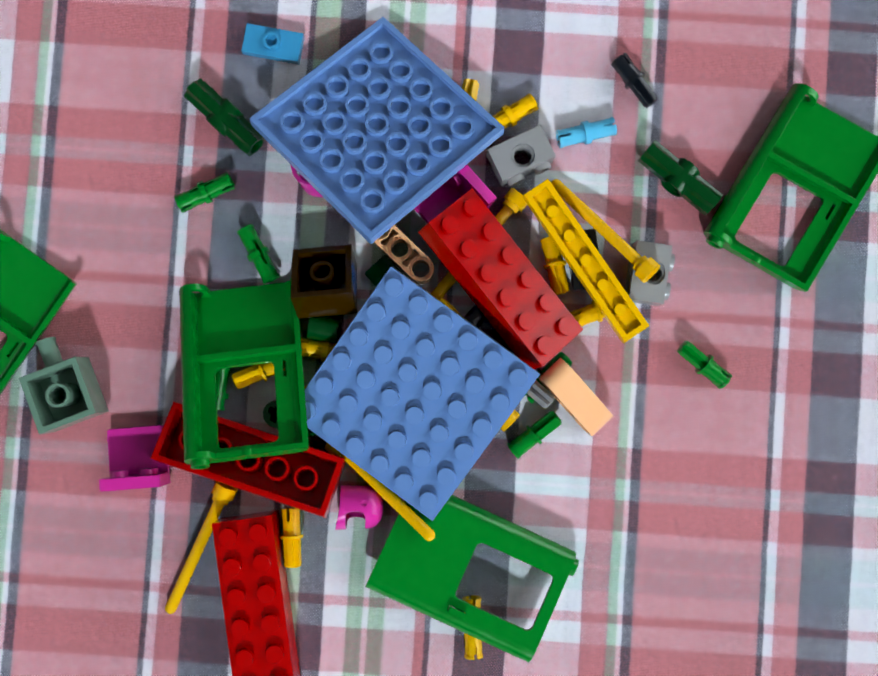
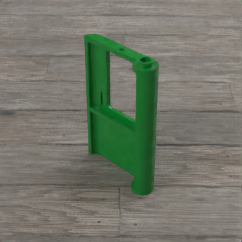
M795 83L791 86L705 229L704 235L707 237L706 242L717 249L724 248L788 286L807 292L878 174V136L816 103L819 95L813 88L805 84ZM772 174L780 175L821 199V206L784 266L776 264L738 242L735 238L737 231Z
M1 229L0 330L7 335V341L0 350V395L77 285L74 280Z
M291 278L284 283L211 291L203 284L181 286L179 289L184 463L190 464L191 469H206L210 467L211 463L292 454L308 450L309 441L300 322L291 301ZM272 363L275 374L278 439L271 443L220 448L218 440L216 372L224 368Z
M451 495L433 521L404 500L434 530L435 538L432 541L425 540L398 514L365 587L529 663L537 650L568 576H573L577 570L579 560L576 559V552L454 495ZM478 544H486L552 576L550 587L530 629L519 627L456 596L458 586Z

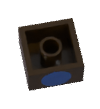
M352 244L293 249L291 301L298 318L357 313V263Z

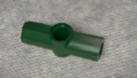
M200 78L197 81H193L186 88L184 97L206 117L205 119L220 134L231 139L249 157L263 146L265 139L244 118L245 116L228 99H223L205 81Z
M656 140L638 159V162L661 180V185L669 193L676 197H683L703 215H707L723 196L722 193L699 176L700 172L693 163L684 158H677Z

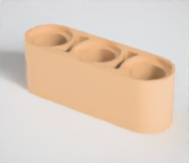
M396 225L373 242L416 284H426L433 278L434 265L431 259ZM397 243L406 244L408 246L407 254L402 257L395 256L392 253L394 245ZM425 263L428 265L429 273L425 277L415 276L413 268L416 264Z
M559 358L538 378L591 437L613 417L599 398L562 358Z

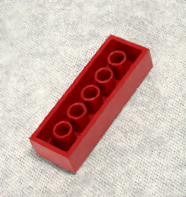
M473 188L418 232L515 355L533 369L543 367L583 331L580 324Z
M174 401L150 458L168 466L323 518H327L346 464L344 458L309 447L308 450L299 453L211 463L210 467L206 469H191L190 464L184 463L182 404ZM218 416L220 448L271 443L278 439L276 435Z
M278 510L218 519L212 523L232 676H301L287 573L284 566L282 539H280L281 530Z

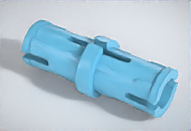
M610 117L591 123L582 121L578 126L562 130L558 129L556 130V139L560 141L558 146L563 148L583 142L587 145L591 144L592 140L615 136L617 135V126L612 124L615 123V119Z

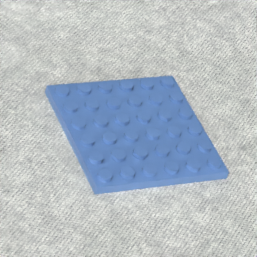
M384 17L380 18L249 118L251 126L370 244L375 242L503 135L505 128Z
M391 266L306 386L307 428L433 521L539 377L540 373Z

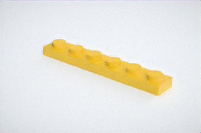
M545 180L524 194L523 199L621 342H627L649 327L643 315L550 180Z

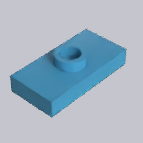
M247 23L241 51L243 55L300 65L305 36L303 33Z

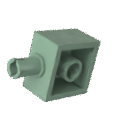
M48 337L36 342L45 367L20 377L19 381L39 435L53 433L109 412L89 357L75 356L63 361L56 337Z

